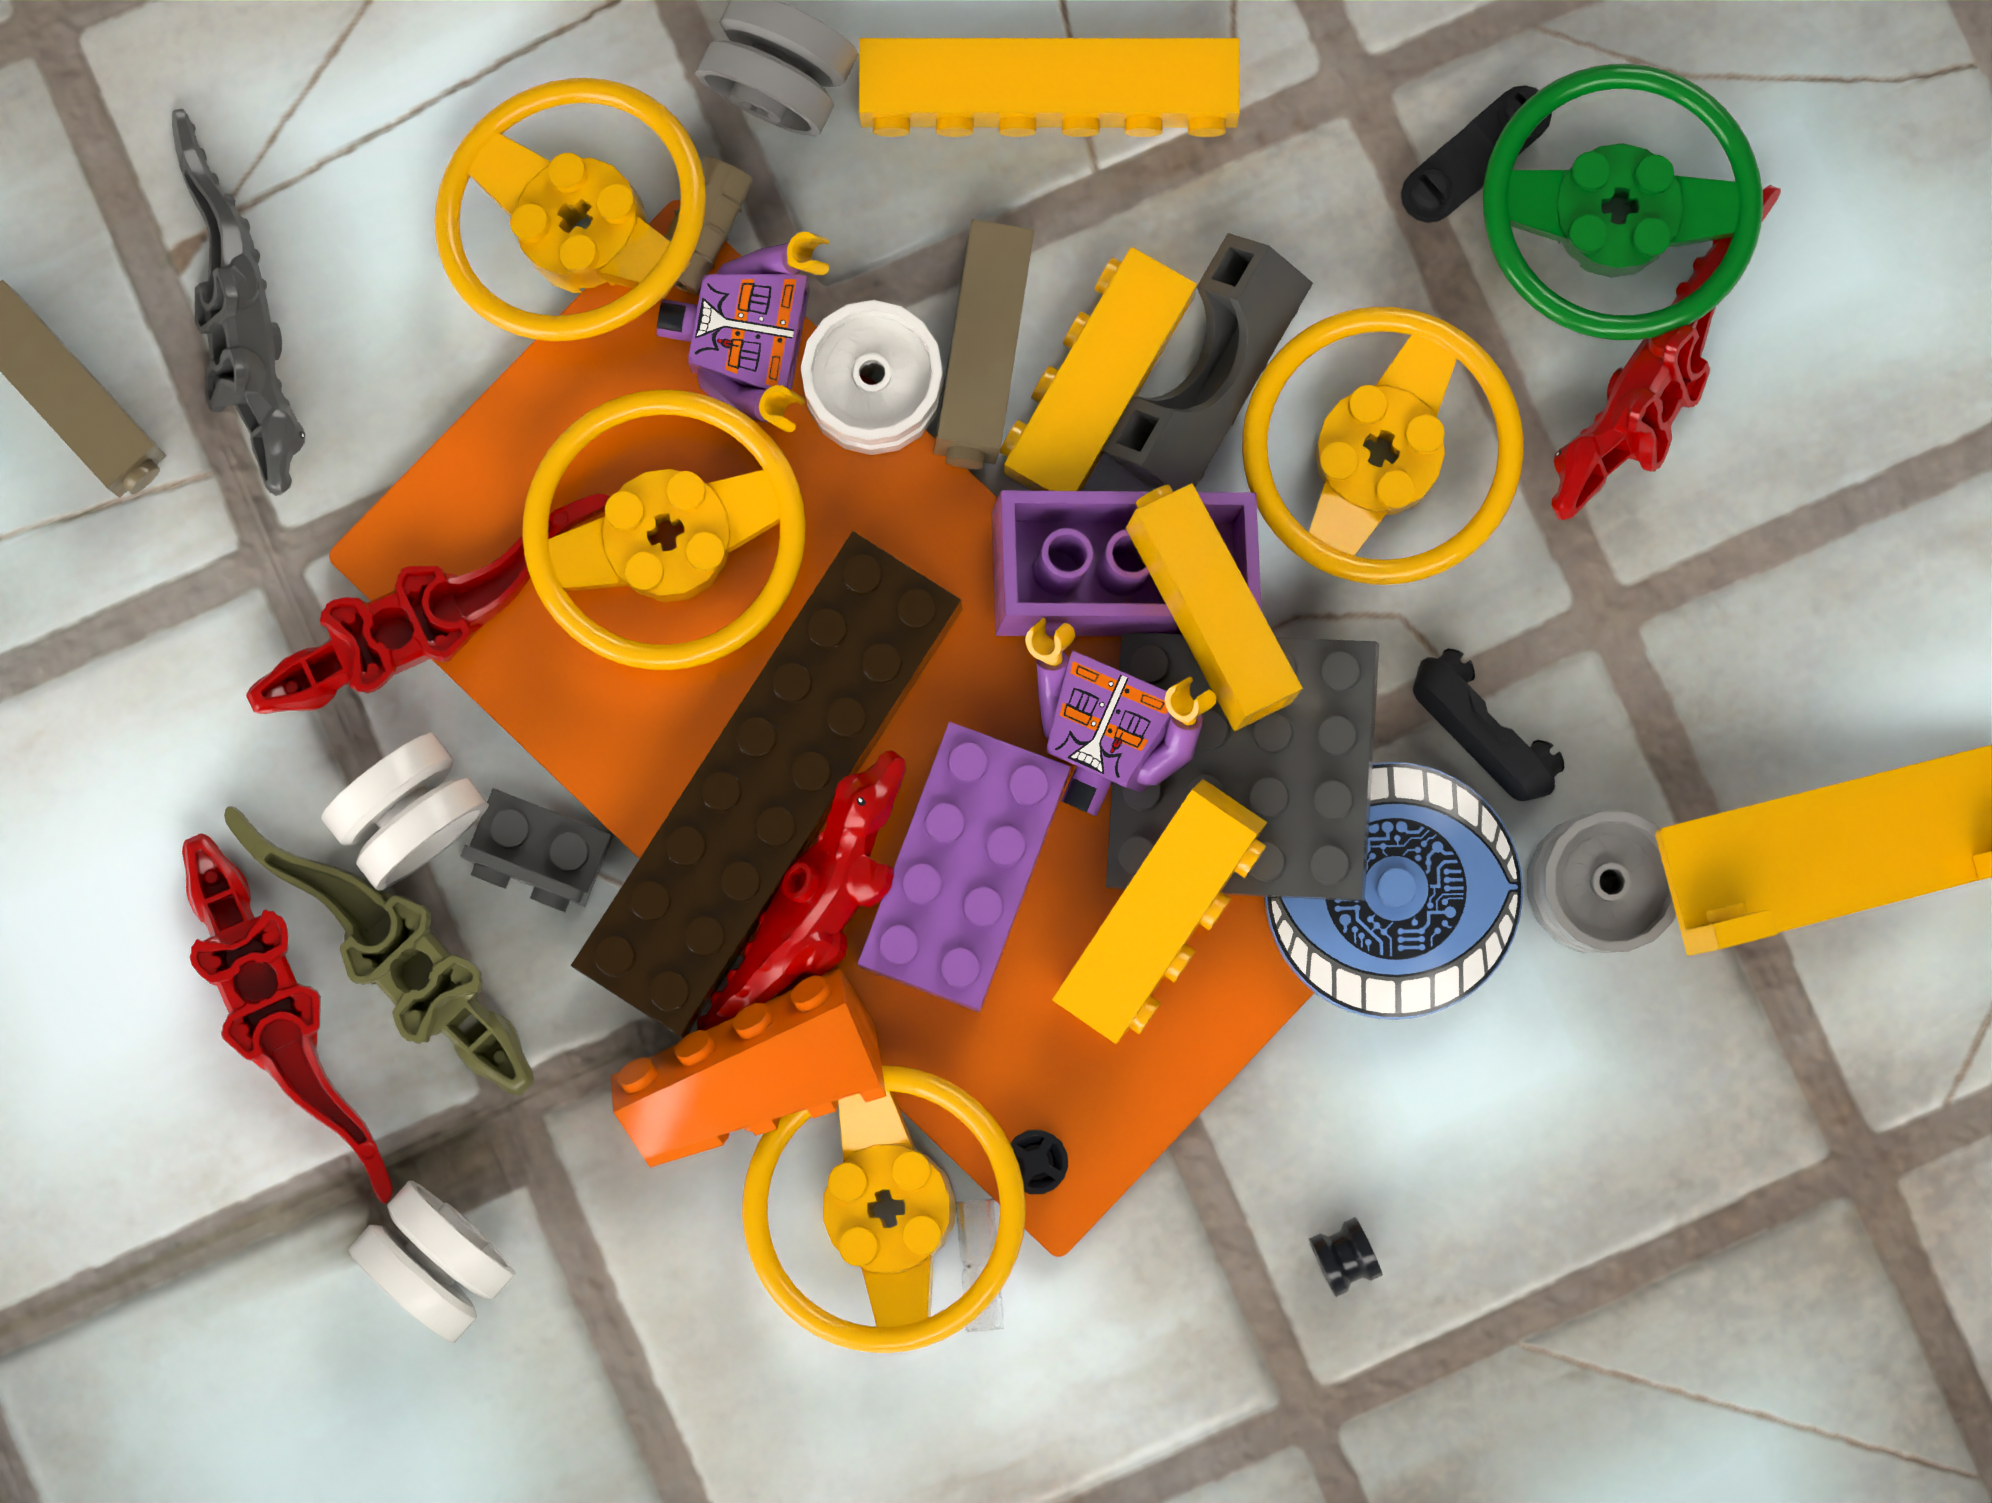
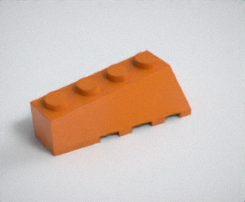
M840 967L822 976L808 977L798 983L791 991L765 1003L751 1004L742 1009L735 1017L706 1031L698 1030L682 1038L678 1044L649 1058H637L626 1064L619 1072L611 1075L613 1113L649 1167L723 1146L729 1138L730 1132L743 1128L753 1132L755 1136L777 1130L779 1120L783 1116L807 1109L812 1118L836 1112L838 1107L836 1100L860 1093L865 1103L887 1096L875 1023Z

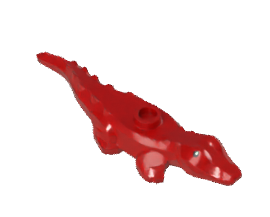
M1769 185L1763 189L1762 222L1779 198L1780 188ZM1732 237L1713 240L1712 247L1706 255L1697 257L1692 265L1693 274L1687 282H1681L1677 286V297L1671 305L1689 296L1713 274L1726 254ZM1715 308L1690 325L1681 326L1654 338L1643 339L1625 367H1620L1613 373L1607 388L1608 402L1605 409L1595 416L1592 425L1583 429L1580 435L1555 453L1553 462L1555 470L1559 474L1560 484L1558 492L1552 497L1551 506L1558 519L1566 520L1573 518L1602 489L1606 483L1607 476L1627 459L1639 461L1642 469L1650 472H1655L1661 467L1672 442L1671 425L1682 407L1690 408L1699 403L1705 388L1710 367L1708 361L1701 358Z
M597 493L551 512L548 521V539L565 533L580 522L605 512V505L610 496ZM522 536L501 557L475 571L457 576L452 573H445L438 566H407L402 568L398 574L394 591L368 603L360 598L350 597L330 601L326 604L325 609L321 611L319 619L320 624L327 628L330 639L319 647L305 648L284 658L269 674L255 682L249 688L246 695L253 712L270 714L283 711H314L325 707L335 697L338 689L344 685L349 684V687L357 692L371 693L383 687L395 674L431 658L443 663L450 661L486 622L505 609L518 596L531 578L524 556Z
M885 751L879 756L878 761L866 771L846 776L838 783L831 812L827 816L825 830L819 834L818 842L785 873L782 884L769 908L759 918L760 926L754 941L745 946L744 961L738 969L731 970L728 973V985L722 992L712 994V1007L706 1015L698 1018L697 1031H706L735 1017L742 1009L751 1004L765 1003L771 1000L803 972L822 976L846 956L848 946L847 937L843 929L859 906L871 908L892 887V880L894 878L893 868L887 864H878L870 855L878 830L886 824L891 815L896 795L906 771L904 759L895 751Z
M200 833L186 839L183 843L182 855L186 870L188 902L197 918L206 925L210 937L204 941L200 939L195 940V943L191 946L189 958L196 972L209 984L217 986L229 1014L220 1032L222 1039L243 1058L253 1061L257 1066L266 1070L282 1091L297 1106L338 1134L361 1160L378 1200L383 1204L388 1203L392 1198L394 1188L379 1148L364 1120L334 1088L320 1062L316 1048L317 1032L320 1028L321 996L311 986L297 983L285 957L288 951V929L286 922L282 916L266 909L263 910L261 916L254 917L250 908L251 895L246 878L226 858L209 836Z

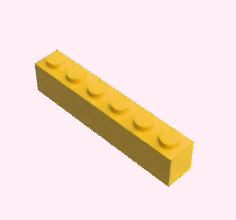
M859 38L861 127H873V134L878 136L899 137L910 134V127H936V134L962 137L973 134V127L999 128V134L1010 137L1036 134V128H1062V134L1072 137L1095 136L1100 133V128H1125L1126 135L1135 137L1158 136L1163 133V128H1188L1189 135L1215 137L1224 135L1226 128H1237L1240 114V38Z

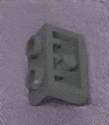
M493 788L487 801L489 807L480 818L470 846L464 845L460 855L463 859L474 863L470 875L504 889L507 888L510 878L533 886L530 899L562 912H566L570 901L585 907L613 835Z

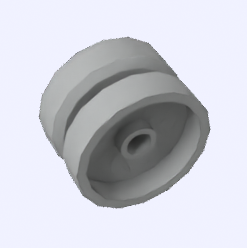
M730 0L719 23L731 41H713L708 44L695 71L698 80L713 93L732 105L768 123L801 135L815 137L821 134L834 107L830 96L822 86L836 87L846 82L859 55L855 46L823 22L781 1Z
M1599 811L1580 815L1556 825L1538 843L1527 869V897L1537 922L1556 942L1582 953L1629 952L1655 941L1673 923L1676 917L1655 836L1659 827L1654 822L1629 811ZM1601 874H1603L1604 879L1612 881L1611 892L1605 893L1601 889L1599 884Z

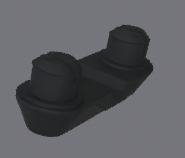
M1523 85L1513 87L1504 92L1463 130L1410 173L1404 181L1401 190L1402 205L1407 213L1421 222H1439L1484 187V178L1490 155L1503 128L1514 113L1539 90ZM1552 113L1533 130L1522 146L1518 156L1546 131L1550 125Z
M1448 648L1444 650L1439 658L1427 657L1423 659L1418 667L1413 686V694L1417 701L1512 798L1523 802L1550 795L1555 789L1554 777L1558 773L1563 772L1565 768L1561 752L1559 751L1556 755H1552L1550 749L1554 745L1543 740H1535L1532 746L1529 747L1513 729L1501 726L1488 713L1485 701L1468 684V682L1474 680L1475 670L1471 660L1467 663L1460 661V658L1464 655L1463 652Z

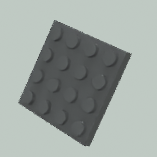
M1122 634L1119 671L1165 691H1168L1170 687L1190 676L1193 678V682L1190 684L1189 690L1194 701L1197 696L1209 689L1212 691L1182 634ZM1276 638L1303 688L1290 705L1234 732L1216 699L1213 708L1201 714L1203 724L1191 762L1160 784L1149 785L1142 793L1112 782L1106 887L1122 890L1127 888L1190 791L1204 779L1268 822L1257 840L1266 845L1265 850L1245 878L1234 872L1221 891L1225 895L1365 902L1379 644L1376 641Z

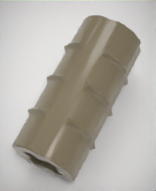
M705 155L701 160L706 188V208L702 232L697 247L690 259L689 266L673 285L680 290L694 295H699L704 275H709L711 269H714V262L724 241L728 240L727 235L737 214L742 212L741 206L753 183L752 177L742 170L722 160ZM680 206L677 210H674L675 216L665 235V238L671 241L677 225Z

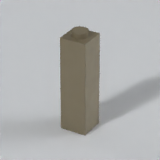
M975 219L971 221L966 242L933 451L935 455L946 456V462L952 466L964 469H981L984 467V463L996 464L1003 437L1034 229Z
M2 279L0 281V372L107 489L119 498L127 491L131 494L141 491L158 475L160 468L157 464L167 455L24 299Z

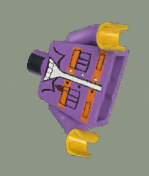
M804 231L797 233L791 238L789 243L761 248L722 264L716 274L704 275L698 305L663 299L660 305L656 332L658 337L691 342L688 364L691 371L697 374L699 387L707 395L733 406L752 420L770 422L786 432H793L796 428L795 423L783 417L786 407L794 402H798L801 405L805 404V399L792 391L810 292L807 276L799 275L798 273L805 271L822 276L829 271V264L811 259L814 249L818 245L829 244V239Z
M1041 618L1027 632L1025 638L1026 647L1030 654L1037 659L1038 697L1043 735L1048 739L1047 753L1076 765L1061 800L1062 802L1097 816L1112 782L1142 793L1149 785L1160 784L1191 762L1203 724L1201 714L1213 708L1216 703L1217 696L1210 689L1197 696L1194 701L1189 690L1190 684L1193 682V678L1190 676L1170 687L1168 691H1165L1078 652L1072 651L1070 658H1068L1063 651L1074 641L1075 631L1067 623H1063L1055 631L1054 640L1046 633L1045 627L1047 622L1045 618Z

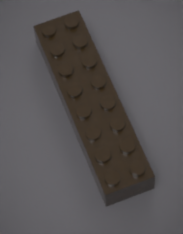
M852 531L572 962L571 967L678 1036L684 1038L688 1035L710 1002L712 994L717 991L759 926V918L769 908L782 884L785 873L806 853L825 824L827 816L831 812L838 783L846 776L857 774L963 610L961 599Z

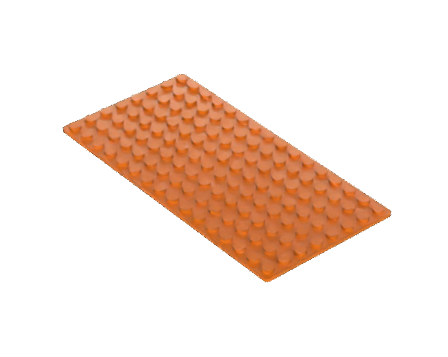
M673 200L668 203L649 223L652 228L664 237L675 216L674 210H677L680 206V200ZM724 241L714 262V269H711L709 274H716L722 264L742 256L728 242ZM608 282L594 288H585L560 315L584 313L600 308L624 296L633 288L618 284L611 286ZM672 286V289L664 299L698 305L699 295H694ZM663 298L636 319L601 335L573 341L535 340L336 543L329 553L332 565L370 601L394 591L398 574L402 568L407 566H438L445 573L460 576L489 565L501 557L522 536L525 502L535 472L548 449L573 422L605 402L641 391L682 390L709 396L699 387L697 374L693 373L689 367L688 356L691 342L658 337L656 334L658 315ZM805 316L792 391L803 397L805 404L791 403L783 413V417L795 423L796 428L793 432H786L770 422L754 420L773 438L792 467L802 495L806 520L804 553L796 581L779 612L757 636L741 648L722 658L691 668L649 670L627 666L594 653L571 637L545 608L530 578L518 596L505 609L486 622L450 661L443 663L432 658L431 660L640 859L852 531L961 599L963 610L857 772L859 774L866 771L878 761L882 753L890 750L899 754L906 764L905 775L896 795L891 815L886 824L878 830L870 857L878 864H887L894 869L949 721L1071 767L1069 778L980 1013L861 969L858 966V961L881 900L871 908L859 906L843 929L847 937L848 947L846 956L825 974L839 967L845 974L875 1023L881 1065L915 1068L932 1073L960 1087L981 1103L993 1116L1010 1143L1017 1135L1028 1130H1042L1051 1133L1062 1142L1068 1155V1169L1065 1177L1055 1189L1045 1194L1031 1195L1025 1192L1026 1215L1024 1227L1051 1255L1062 1257L1086 1235L1305 1004L1314 992L1300 981L1281 956L1269 928L1264 897L1227 895L1231 900L1210 931L1199 924L1186 943L1196 952L1175 983L1164 976L1152 994V997L1160 1001L1161 1004L1140 1035L1129 1028L1119 1042L1115 1044L1052 1000L1125 891L1106 887L1112 783L1097 816L1061 801L1076 765L1047 753L1048 739L1043 735L1038 697L1037 659L1030 654L1026 647V636H995L991 512L998 497L968 469L952 466L946 462V456L933 454L935 438L927 430L920 438L899 451L875 455L844 449L824 435L808 411L802 380L801 364L806 343L817 328ZM860 375L864 383L868 385L877 384L872 378ZM677 415L640 417L616 425L601 433L575 456L558 483L551 503L550 513L574 501L597 493L606 494L611 497L625 483L649 471L666 469L690 471L697 474L706 484L760 471L763 468L743 444L714 425L694 418ZM605 512L580 522L570 530L604 517ZM664 521L658 524V532L651 536V545L653 546L661 542L664 551L677 548L676 537L679 534L685 533L684 527L681 524L673 527L671 521ZM780 523L731 551V553L729 552L726 565L716 577L714 584L688 600L661 602L655 600V598L641 595L627 585L567 591L566 593L575 605L596 624L623 638L649 644H678L697 640L729 625L745 612L759 596L774 567L780 539ZM1075 636L1074 641L1063 652L1070 658L1072 651H1075L1119 670L1121 636ZM827 820L821 828V830L819 831V833L817 834V836L815 837L810 847L808 848V850L818 842V836L821 832L825 830ZM759 926L757 927V929H756L755 932L753 933V935H752V937L750 938V940L748 941V943L754 941L755 936H756V934H757V932H758ZM744 949L740 954L743 959L745 958ZM806 972L801 973L779 994L782 995L793 990L802 980L816 975ZM893 1092L899 1109L1000 1205L998 1186L990 1160L980 1142L966 1125L938 1104L911 1094Z

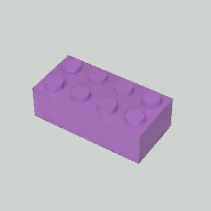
M1001 490L991 512L995 636H1026L1027 632L1041 618L1046 619L1045 628L1048 636H1054L1055 631L1063 623L1070 624L1074 628L1075 636H1122V634L1129 633L1182 634L1125 529L1134 511L1138 509L1135 504L1136 501L1149 492ZM1198 492L1261 610L1256 493Z
M949 721L895 863L892 887L881 900L858 961V966L861 969L980 1013L1069 778L1071 767Z

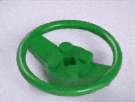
M1636 64L1593 66L1563 76L1540 89L1514 113L1503 128L1490 155L1484 178L1483 216L1485 229L1492 252L1507 280L1527 303L1546 318L1577 333L1600 339L1640 340L1654 338L1681 326L1690 325L1705 316L1732 291L1743 276L1757 246L1761 230L1763 190L1760 172L1748 139L1736 120L1724 106L1698 85L1679 75L1650 66ZM1611 89H1631L1657 94L1670 99L1697 116L1715 135L1724 149L1731 164L1735 182L1674 175V168L1667 158L1661 155H1654L1648 149L1624 143L1600 146L1592 151L1582 153L1576 158L1570 170H1513V166L1522 146L1533 130L1557 108L1571 100L1593 92ZM1613 197L1623 199L1625 201L1624 205L1629 204L1632 213L1625 217L1622 224L1612 223V213L1603 214L1601 205L1609 204ZM1511 227L1556 240L1559 244L1561 242L1567 253L1581 263L1580 267L1585 271L1610 278L1634 275L1642 271L1646 266L1658 260L1669 247H1679L1732 237L1726 254L1713 274L1689 296L1673 305L1649 313L1612 315L1591 311L1575 305L1548 288L1528 266L1517 246Z

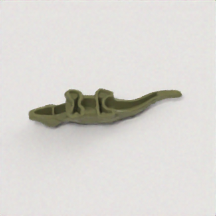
M228 806L225 809V823L254 859L275 876L317 898L334 914L345 930L344 942L340 946V952L348 977L355 984H377L396 1005L392 1013L395 1025L403 1038L409 1042L413 1041L421 1044L429 1042L431 1036L443 1033L454 1044L456 1052L472 1072L492 1081L504 1091L512 1095H522L534 1084L533 1072L522 1051L515 1027L500 1014L482 1007L477 1000L478 993L482 991L483 985L481 971L471 961L455 954L452 955L430 931L432 919L428 907L403 896H394L390 893L379 891L362 877L347 870L302 858L285 851L261 835L236 807Z

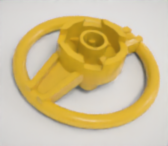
M567 78L550 81L517 93L500 103L473 126L462 139L444 171L436 200L434 222L438 253L445 273L454 289L473 311L495 326L518 336L544 341H573L594 337L619 328L642 315L661 298L664 299L690 264V259L697 247L702 232L706 208L705 177L701 160L692 139L679 120L654 98L631 86L605 79ZM567 104H600L617 108L639 118L666 145L678 172L681 193L680 211L671 241L646 223L642 200L629 181L613 165L591 157L580 158L574 153H562L557 155L552 161H549L502 134L528 116L542 110ZM469 178L474 180L511 217L510 227L518 238L521 250L533 266L553 286L572 293H582L580 288H594L606 282L611 286L618 284L633 289L624 296L600 308L572 315L553 316L536 314L513 307L502 301L479 280L470 266L463 249L460 232V214ZM589 217L591 220L590 225L586 229L578 226L574 227L584 218Z
M1376 306L1357 308L1322 319L1300 332L1278 351L1266 366L1250 397L1242 433V455L1248 487L1251 493H1256L1257 508L1273 533L1287 548L1302 560L1335 577L1371 585H1394L1423 580L1440 574L1461 563L1489 539L1502 522L1516 494L1524 458V437L1518 405L1511 387L1491 356L1476 341L1450 323L1430 314L1399 307ZM1369 332H1396L1411 335L1375 386H1360L1352 394L1341 399L1325 418L1315 448L1318 474L1324 486L1308 532L1285 506L1273 481L1269 465V425L1280 392L1299 366L1317 351L1335 341ZM1458 359L1472 373L1482 387L1492 408L1497 427L1498 458L1496 471L1484 502L1469 523L1456 535L1431 550L1398 559H1370L1355 556L1385 516L1397 515L1417 506L1437 481L1445 456L1443 441L1445 431L1437 415L1456 360ZM1378 438L1387 440L1391 443L1390 451L1396 455V461L1392 464L1385 459L1381 467L1372 465L1368 462L1371 452L1363 444L1368 440L1376 443Z
M649 390L620 396L601 404L573 422L557 438L543 457L531 481L523 514L522 538L524 556L535 590L554 620L571 637L594 653L616 663L649 670H676L707 664L732 653L757 636L771 622L789 596L798 576L804 553L806 520L802 495L793 469L773 438L759 424L745 413L713 397L682 390ZM653 415H677L704 421L733 436L748 449L763 468L760 471L706 484L697 474L690 471L666 469L645 472L625 483L617 493L608 499L605 505L604 517L548 539L551 503L558 483L568 465L590 441L601 433L632 419ZM664 521H671L673 527L681 524L685 533L679 534L676 537L677 548L670 551H664L661 542L653 546L651 545V536L658 532V524ZM780 523V539L774 567L759 596L745 612L729 625L697 640L678 644H649L623 638L596 624L575 605L566 593L567 591L627 585L637 593L655 598V600L661 602L688 600L714 584L716 577L726 565L729 552L731 553V551Z
M882 1065L886 1097L865 1103L859 1093L836 1100L839 1104L843 1163L834 1167L830 1172L828 1185L823 1195V1222L831 1243L840 1252L845 1262L861 1267L876 1326L861 1325L843 1320L815 1305L794 1285L786 1274L772 1243L768 1222L770 1183L776 1164L789 1140L812 1117L807 1109L783 1116L779 1120L778 1129L764 1133L759 1140L745 1177L742 1198V1220L746 1245L754 1269L770 1296L790 1318L812 1334L835 1345L870 1353H895L923 1348L948 1338L974 1321L992 1303L1009 1278L1018 1258L1025 1227L1026 1200L1021 1170L1014 1150L1004 1131L981 1103L960 1087L932 1073L915 1068ZM893 1092L911 1094L929 1100L951 1112L962 1121L974 1134L987 1154L998 1186L1000 1201L999 1225L995 1244L988 1262L977 1280L957 1301L931 1316L933 1256L944 1246L949 1232L954 1227L956 1197L945 1171L938 1167L928 1155L916 1151ZM887 1190H890L892 1199L903 1200L905 1204V1214L895 1215L898 1224L891 1228L887 1227L884 1218L876 1217L874 1213L875 1202H881L879 1195Z

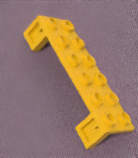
M1992 745L1657 829L1655 836L1687 956L1732 947L1778 935L1779 932L1978 880L1992 878Z

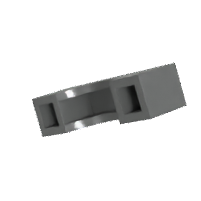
M1227 233L1197 285V290L1203 301L1206 313V335L1195 367L1179 386L1162 396L1153 398L1133 396L1102 451L1144 484L1154 489L1170 485L1174 492L1191 483L1196 488L1228 430L1235 422L1240 409L1259 376L1266 368L1270 357L1289 324L1297 314L1313 282L1269 245Z

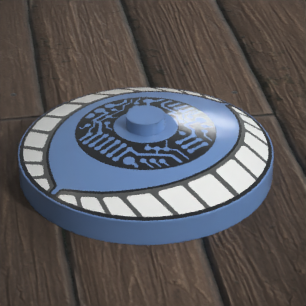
M1403 762L1373 763L1365 902L1264 897L1266 916L1274 942L1284 961L1305 986L1325 1001L1347 1012L1375 1019L1402 1020L1422 1017L1444 1010L1465 999L1490 978L1506 956L1515 937L1522 909L1523 883L1518 854L1512 838L1494 809L1478 793L1455 777L1427 766Z

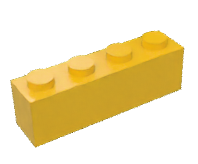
M1130 247L1122 262L1112 257L1094 288L1095 291L1102 294V297L1091 316L1081 311L1065 336L1063 345L1071 350L1059 370L1049 365L1036 385L1031 399L1038 402L1039 405L1028 424L1017 420L1001 446L999 453L1008 457L1004 463V475L1032 491H1082L1104 454L1102 450L1133 396L1137 397L1193 301L1197 283L1133 247Z
M1202 779L1190 791L1052 1000L1115 1044L1119 1042L1129 1028L1140 1035L1161 1004L1160 1001L1152 997V994L1164 976L1175 983L1195 954L1196 950L1186 944L1199 924L1210 931L1230 902L1231 898L1221 891L1233 873L1236 872L1245 878L1265 850L1266 845L1257 840L1268 822Z

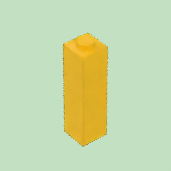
M1193 483L1174 492L1170 485H1164L1142 496L1136 501L1135 504L1138 509L1134 511L1125 529L1210 688L1217 696V701L1233 731L1235 732L1290 705L1303 688Z

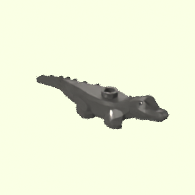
M184 109L173 110L172 130L179 166L189 193L205 221L209 235L208 281L199 283L195 287V325L201 334H207L211 359L205 369L206 401L212 412H222L227 406L236 407L250 433L252 451L258 462L263 483L270 493L278 496L286 492L291 486L290 462L293 455L299 452L304 445L306 434L290 408L289 401L284 397L281 391L282 383L275 373V360L280 358L282 352V336L278 324L271 322L265 293L267 283L261 277L258 265L260 253L254 248L250 235L249 221L241 217L235 207L236 201L231 194L224 193L219 186L217 175L210 171L206 163L205 151L199 147L195 136V125L190 121Z

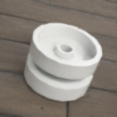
M877 300L846 304L825 317L807 340L801 364V373L808 411L822 433L844 449L869 455L899 451L920 438L937 416L943 392V371L939 347L925 323L902 306ZM875 369L883 371L884 378L875 385H868L860 378V375L870 377Z
M432 732L421 735L402 745L373 765L345 788L328 805L321 816L323 822L341 844L355 845L368 840L360 851L356 864L374 888L379 891L396 884L439 855L469 830L489 807L487 801L468 778H456L441 784L448 776L454 759Z
M408 1181L387 1206L391 1219L410 1241H406L386 1226L369 1225L349 1247L348 1251L358 1265L397 1303L440 1337L455 1343L477 1319L473 1303L455 1282L457 1281L479 1297L493 1299L516 1275V1272L489 1243L488 1238L451 1205L443 1203L414 1181Z

